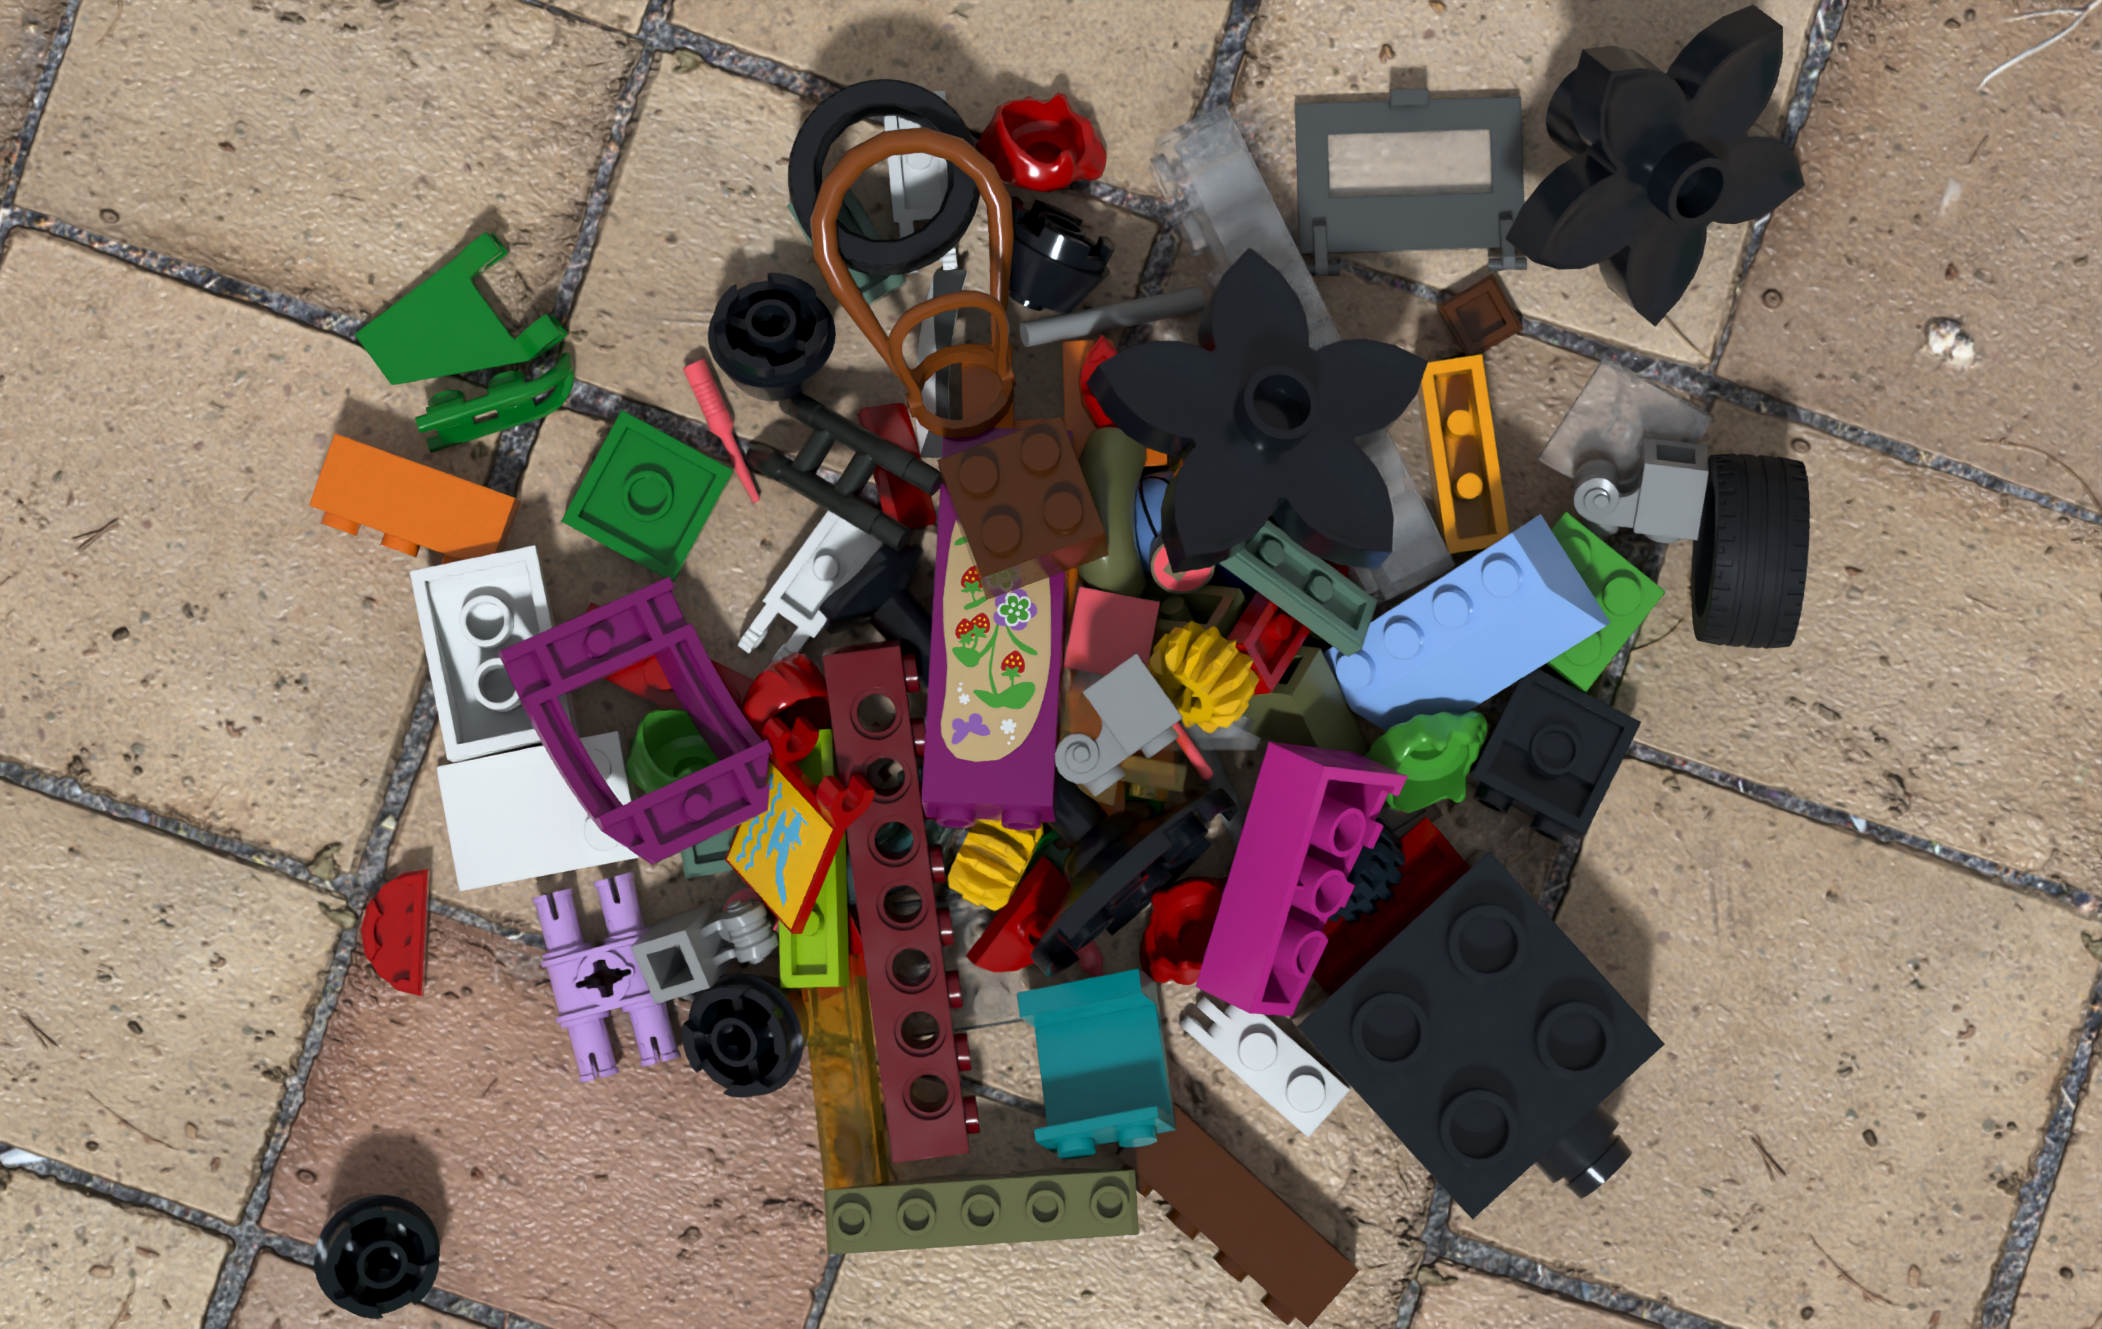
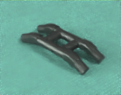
M803 393L790 399L779 401V407L783 413L797 419L813 430L794 461L762 444H755L747 451L746 461L748 465L844 519L896 551H900L908 542L911 529L858 497L878 465L931 496L942 485L940 471L887 439L878 436ZM835 441L855 452L836 485L816 474Z

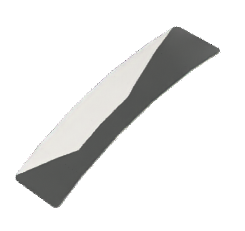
M936 271L933 275L926 300L939 295L962 291L967 271ZM958 309L945 311L922 321L918 342L917 366L928 355L944 347L952 346ZM950 365L936 371L925 382L921 393L925 408L939 418L950 419ZM916 419L920 456L922 458H942L943 436L935 435L927 430Z

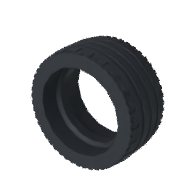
M874 79L852 84L835 92L821 102L809 114L798 131L791 149L788 165V187L792 205L802 228L811 241L810 218L822 184V167L831 144L847 127L873 116H898L919 124L921 127L963 138L977 150L970 130L956 110L944 99L924 87L892 79ZM946 160L948 188L939 211L921 230L900 239L873 240L850 231L837 219L838 251L847 268L870 275H900L920 270L942 258L960 241L974 218L980 198V192L974 180L951 161Z
M1734 453L1710 455L1708 459L1709 474L1698 540H1693L1691 607L1694 635L1697 641L1719 646L1725 644L1732 647H1763L1765 649L1789 647L1797 633L1807 576L1810 501L1806 467L1803 461L1779 456L1775 458L1774 456L1736 455Z

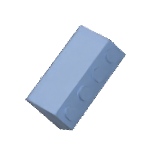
M1539 514L1371 621L1361 650L1347 657L1332 646L1323 652V655L1350 709L1384 731H1387L1390 727L1407 722L1420 714L1434 715L1442 711L1464 714L1611 622L1544 518Z

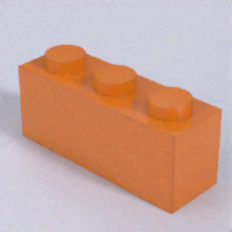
M335 433L309 506L325 511L321 524L357 536L362 524L384 532L380 545L414 557H417L420 546L443 553L442 565L503 552L521 501L509 495Z

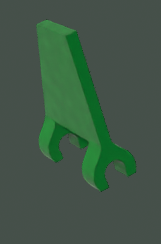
M485 232L467 245L452 261L354 335L390 384L399 385L532 361L556 346L569 334L554 314L551 316L545 314L526 328L517 338L513 337L474 283L476 276L487 271L510 254L495 233L489 234V232Z

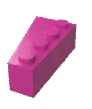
M1269 742L1264 760L1259 768L1258 780L1245 823L1240 832V840L1228 880L1222 892L1221 903L1210 940L1204 952L1196 987L1250 1014L1293 1016L1329 941L1322 930L1330 916L1335 914L1340 907L1345 908L1355 887L1354 884L1347 881L1348 876L1362 847L1366 846L1373 850L1384 827L1376 822V818L1388 794L1390 793L1398 797L1408 776L1351 751Z

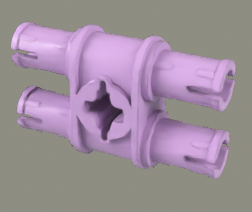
M633 872L614 876L620 902L617 898L612 877L593 882L598 892L609 937L603 939L605 945L592 948L591 942L584 943L572 897V888L553 892L559 918L556 915L551 893L532 898L533 904L536 906L548 952L542 955L541 967H547L559 1016L555 1017L556 1023H560L561 1029H568L580 1075V1083L599 1078L593 1053L596 1057L601 1078L620 1073L619 1067L616 1066L604 1020L605 1017L610 1016L609 1010L621 1007L622 1013L629 1011L641 1057V1067L660 1062L654 1037L657 1039L662 1062L681 1057L674 1037L666 1001L658 1004L654 1003L631 949V946L652 927L645 926L633 880L635 878ZM599 960H605L609 969L631 970V974L623 976L622 980L613 984V995H608L604 986L598 985L594 987L592 984L586 986L582 984L583 980L589 979L592 974L600 971Z

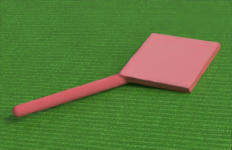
M1079 587L1064 668L1106 676L1136 653L1148 667L1160 602ZM1178 721L1172 725L1180 735L1175 740L1201 778L1204 780L1211 779L1213 776L1212 769Z

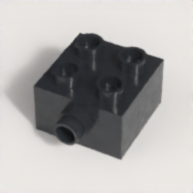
M1476 849L1464 860L1465 862L1327 988L1320 991L1290 1019L1472 1219L1533 1164L1552 1183L1563 1178L1565 1180L1564 1185L1580 1199L1588 1196L1606 1182L1628 1160L1632 1151L1620 1135L1615 1136L1613 1133L1619 1122L1601 1102L1665 1045L1490 851Z

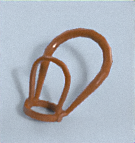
M926 127L883 131L849 149L822 181L810 218L813 257L832 294L907 388L908 393H905V398L911 417H916L921 426L935 435L955 439L977 436L995 427L1008 414L1014 399L1013 387L1017 386L1011 364L1007 359L1009 347L1007 305L1014 244L1011 197L994 164L963 138ZM925 153L951 161L972 178L987 206L990 295L976 290H962L939 295L921 302L907 310L897 320L888 338L838 251L836 220L845 193L864 170L890 156ZM964 307H977L991 313V345L985 347L970 344L947 346L928 355L916 368L910 369L903 357L902 345L905 337L916 324L942 312ZM963 362L981 364L999 376L1002 388L997 400L987 411L973 418L962 420L939 418L929 412L923 404L921 393L925 382L936 371L950 364Z

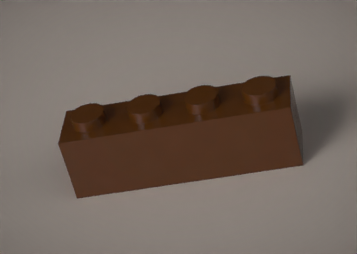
M1172 1100L1176 1130L1157 1134V1142L1150 1145L1130 1148L1120 1147L1116 1154L1125 1163L1121 1169L1135 1170L1136 1190L1145 1198L1154 1189L1172 1205L1165 1216L1190 1239L1194 1240L1202 1232L1219 1248L1212 1258L1239 1283L1249 1275L1267 1292L1260 1301L1282 1322L1289 1326L1297 1318L1308 1328L1357 1274L1358 1268Z

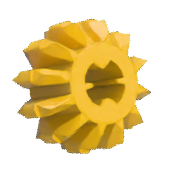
M1190 621L1183 628L1175 626L1169 634H1164L1153 648L1154 653L1148 661L1147 668L1183 716L1182 721L1185 727L1189 729L1197 724L1203 731L1211 734L1218 727L1228 728L1233 721H1237L1249 707L1248 702L1254 695V689L1259 678L1250 669L1253 659L1249 655L1240 653L1235 647L1236 639L1228 641L1220 635L1216 626L1205 630L1194 621Z
M975 819V826L971 827L948 874L949 888L963 895L962 899L978 907L982 905L993 911L1004 907L1014 893L1043 834L1042 822L1039 829L1023 831L1004 828L1001 826L1002 820Z

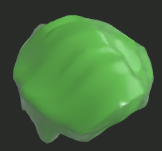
M676 708L654 709L645 714L634 736L629 740L630 748L626 757L627 776L638 787L649 794L719 762V760L694 726L686 710Z
M1473 710L1464 714L1442 711L1434 715H1416L1411 720L1390 727L1384 734H1381L1364 757L1408 776L1398 797L1390 793L1388 794L1385 801L1396 811L1411 813L1447 798L1456 803L1462 802L1466 798V776L1470 771L1471 765L1478 759L1486 738L1487 721L1483 713Z

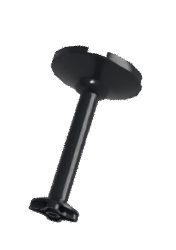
M919 544L905 545L900 551L885 545L867 561L851 580L832 593L822 603L819 611L827 619L824 627L830 635L871 623L886 641L901 639L903 655L915 653L918 677L928 688L932 616L909 591V587L925 552ZM1058 771L1056 822L1047 823L1071 849L1065 857L1063 865L1064 877L1069 886L1030 955L1035 964L1049 978L1078 962L1080 958L1075 952L1087 946L1105 929L1111 936L1122 929L1152 903L1151 895L1157 889H1163L1173 884L1212 845L1205 838L1209 832L1206 827L1220 813L1230 822L1238 812L1237 804L1222 788H1219L1147 818L1131 810L1117 811L1109 816L1081 784L1068 781Z

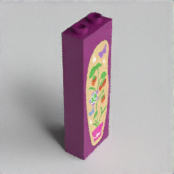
M991 428L977 436L957 439L943 436L942 458L1022 429ZM1066 430L1075 452L1073 431ZM943 483L940 487L921 802L926 817L936 818V823L944 827L968 828L975 826V819L1002 820L1001 826L1007 829L1036 830L1040 828L1041 822H1056L1058 769L1055 764V752L1060 743L1069 570L986 600Z

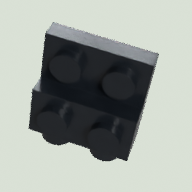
M1536 669L1516 682L1497 722L1492 726L1481 748L1478 759L1474 762L1466 778L1468 784L1477 788L1473 799L1501 814H1507L1511 806L1534 817L1529 826L1533 831L1557 843L1563 844L1567 835L1578 840L1586 835L1641 722Z

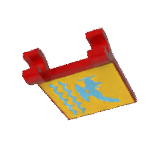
M797 717L792 731L779 718H770L765 724L761 736L763 741L768 740L773 750L769 753L766 785L770 784L768 810L738 826L725 861L791 934H802L845 830L868 809L873 801L875 791L861 775H852L847 789L834 776H825L819 787H817L796 764L813 750L819 738V731L806 717Z

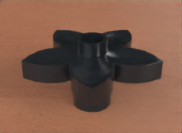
M1750 5L1725 15L1699 32L1681 50L1667 73L1632 49L1617 46L1582 49L1577 68L1555 90L1546 114V128L1549 137L1572 158L1558 166L1537 186L1523 204L1505 239L1534 263L1557 270L1582 269L1599 263L1600 272L1608 288L1656 327L1680 300L1694 278L1704 254L1707 226L1712 221L1720 224H1738L1754 220L1777 208L1805 186L1796 157L1785 144L1756 123L1767 106L1778 81L1783 60V26L1755 5Z
M1249 247L1239 257L1213 289L1201 313L1198 330L1199 346L1181 341H1152L1128 347L1096 367L1086 384L1105 415L1128 437L1146 448L1168 455L1179 456L1178 469L1166 487L1161 506L1162 540L1173 573L1210 568L1235 556L1251 542L1265 525L1270 515L1273 516L1279 527L1293 542L1311 554L1339 565L1378 569L1392 553L1394 515L1388 488L1378 468L1361 448L1371 445L1387 433L1418 393L1428 361L1396 345L1369 339L1341 340L1325 345L1316 351L1309 347L1306 314L1297 294L1280 271Z

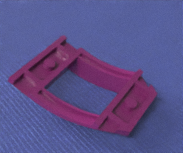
M670 577L514 644L498 653L537 735L579 803L603 833L651 865L768 810L770 784L766 785L769 753L773 751L768 740L763 741L729 694L707 655L692 622L687 624L672 593L675 587ZM655 655L678 700L719 762L622 805L588 755L558 698Z

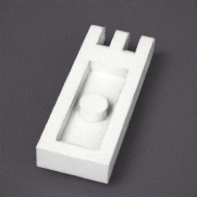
M1203 996L1196 1006L1214 1021L1211 1027L1205 1031L1196 1019L1188 1015L1179 1024L1308 1138L1350 1091L1347 1086L1264 1014H1250L1231 1004L1222 1012Z

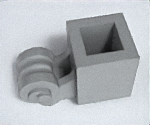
M1643 438L1638 472L1627 480H1619L1616 468L1608 461L1598 459L1582 464L1573 478L1574 507L1582 517L1581 524L1596 535H1613L1618 532L1619 527L1633 528L1634 533L1644 534L1647 538L1656 542L1675 543L1681 539L1697 541L1709 474L1707 445Z
M1137 653L1083 691L1102 720L1101 733L1096 740L1084 733H1073L1066 736L1056 749L1055 764L1059 773L1065 779L1076 784H1083L1096 797L1126 775L1119 763L1139 749L1149 759L1180 736L1172 725L1181 720L1183 716Z
M741 900L728 904L727 910L717 913L712 903L660 919L631 946V949L654 1003L658 1004L710 988L719 979V976H722L737 960L739 963L749 961L751 965L763 961L779 945V936L777 931L773 930L775 925L774 915L762 901H746L742 903Z

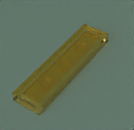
M862 953L849 954V986L801 988L803 1003L809 1017L807 1041L824 1190L890 1182L866 972Z

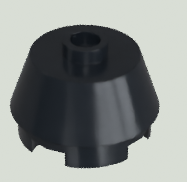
M1016 196L1012 197L1014 244L1009 296L1019 304L1033 310L1042 311L1043 308L1062 313L1072 312L1110 274L1107 264L1115 250L1114 243L1107 236H1100L1097 243L1086 237V232L1080 227L1082 219L1058 207L1035 200L1031 210H1026L1023 207V201Z
M767 273L768 281L750 283L737 290L735 284L722 295L710 321L708 343L716 363L741 391L759 400L781 401L802 393L813 383L833 351L836 331L829 309L816 296V290L810 284L792 275Z
M740 973L719 976V979L710 988L699 991L691 1005L689 1018L682 1027L685 1054L696 1073L703 1069L714 1082L727 1088L723 1092L725 1095L744 1098L769 1094L787 1084L797 1071L809 1034V1017L807 1009L798 993L793 988H780V979Z
M375 1193L353 1196L340 1203L329 1214L323 1225L314 1252L316 1279L324 1294L337 1306L360 1317L370 1319L383 1318L381 1314L400 1309L410 1302L416 1305L430 1291L439 1269L440 1243L438 1233L426 1212L411 1201L396 1196Z

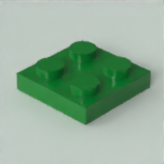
M621 410L561 522L664 578L670 577L671 581L675 583L735 471Z

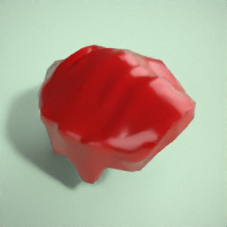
M1059 92L1047 100L1026 96L1024 99L1009 100L998 106L990 123L983 131L981 139L976 143L977 150L994 164L1005 184L1023 189L1050 193L1067 187L1074 181L1099 179L1102 177L1106 166L1107 153L1097 129L1088 118L1074 112L1067 96Z
M794 652L779 661H772L756 676L748 689L740 711L761 739L763 728L770 718H779L791 731L794 728L797 717H806L817 730L829 729L831 715L826 679L810 658L805 654Z
M1191 876L1179 880L1166 888L1157 889L1151 895L1153 912L1150 916V923L1143 933L1139 956L1142 970L1155 982L1166 983L1173 980L1177 984L1190 985L1197 982L1203 963L1204 952L1210 940L1221 903L1222 892L1228 877L1217 879L1207 876Z

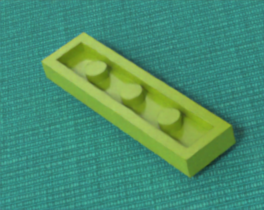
M833 729L818 730L819 738L815 747L804 759L796 764L817 787H819L825 776H834L840 782ZM845 832L803 933L791 934L779 920L780 988L849 986Z

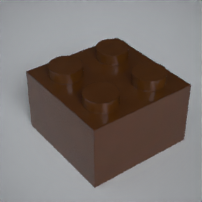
M1061 416L937 460L945 492L986 600L1109 556L1105 529Z

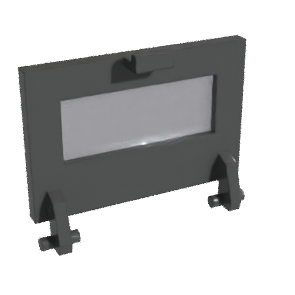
M1428 88L1390 90L1389 101L1302 103L1294 105L1299 255H1314V264H1301L1302 277L1340 276V263L1328 264L1327 254L1500 249V258L1488 259V271L1527 270V258H1515L1516 247L1505 239L1524 204L1521 97L1429 100Z

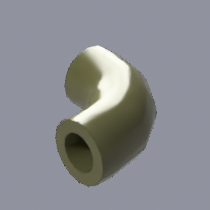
M1104 427L1089 434L1080 455L1079 465L1106 532L1109 556L1078 566L1077 570L1083 588L1137 598L1141 595L1147 584V575L1141 562L1135 530L1136 492L1147 461V452L1143 445L1128 437L1119 428Z

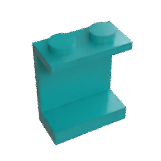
M1138 968L1017 993L1020 1018L1035 1028L1047 1127L1034 1129L1035 1142L1052 1153H1057L1060 1159H1078L1095 1154L1096 1145L1119 1141V1146L1141 1147L1157 1142V1134L1176 1130L1157 986L1153 979Z

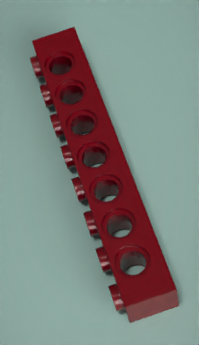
M901 639L824 649L822 657L840 783L847 789L852 775H861L875 791L873 801L868 809L853 821L846 830L893 1163L968 1154L969 1134L980 1133L976 1095L963 1096L960 1072L971 1071L972 1066L967 1032L955 1034L952 1009L963 1008L959 971H946L943 946L955 945L950 907H937L934 883L946 882L941 844L929 845L926 820L936 818L926 817L921 802L923 782H920L917 757L924 756L926 728L924 717L911 718L908 693L920 692L915 653L903 655ZM872 694H881L888 697L896 709L894 718L883 726H872L866 723L858 711V706L865 697ZM890 758L901 765L905 776L898 786L892 789H880L869 780L867 775L868 767L877 759ZM900 822L910 829L913 841L903 851L889 852L883 849L877 842L876 832L885 823ZM907 885L914 888L922 899L920 907L909 915H898L892 912L887 907L884 898L893 887ZM909 948L924 952L930 960L929 969L923 975L915 978L901 975L893 963L894 958L899 952ZM914 1012H926L937 1020L939 1028L931 1038L915 1040L905 1033L902 1023L908 1015ZM935 1075L945 1082L948 1090L940 1100L928 1103L914 1096L911 1091L912 1083L920 1076Z

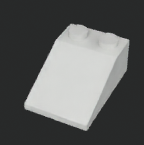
M534 545L409 571L447 760L457 763L543 745L498 655L501 650L556 626L537 546ZM569 693L558 699L576 734L580 737L572 694Z
M615 731L579 738L596 768L622 805L636 800L634 783L627 776L626 757L628 751L624 732ZM543 745L436 767L459 892L639 858L638 855L603 833L597 827L566 784Z

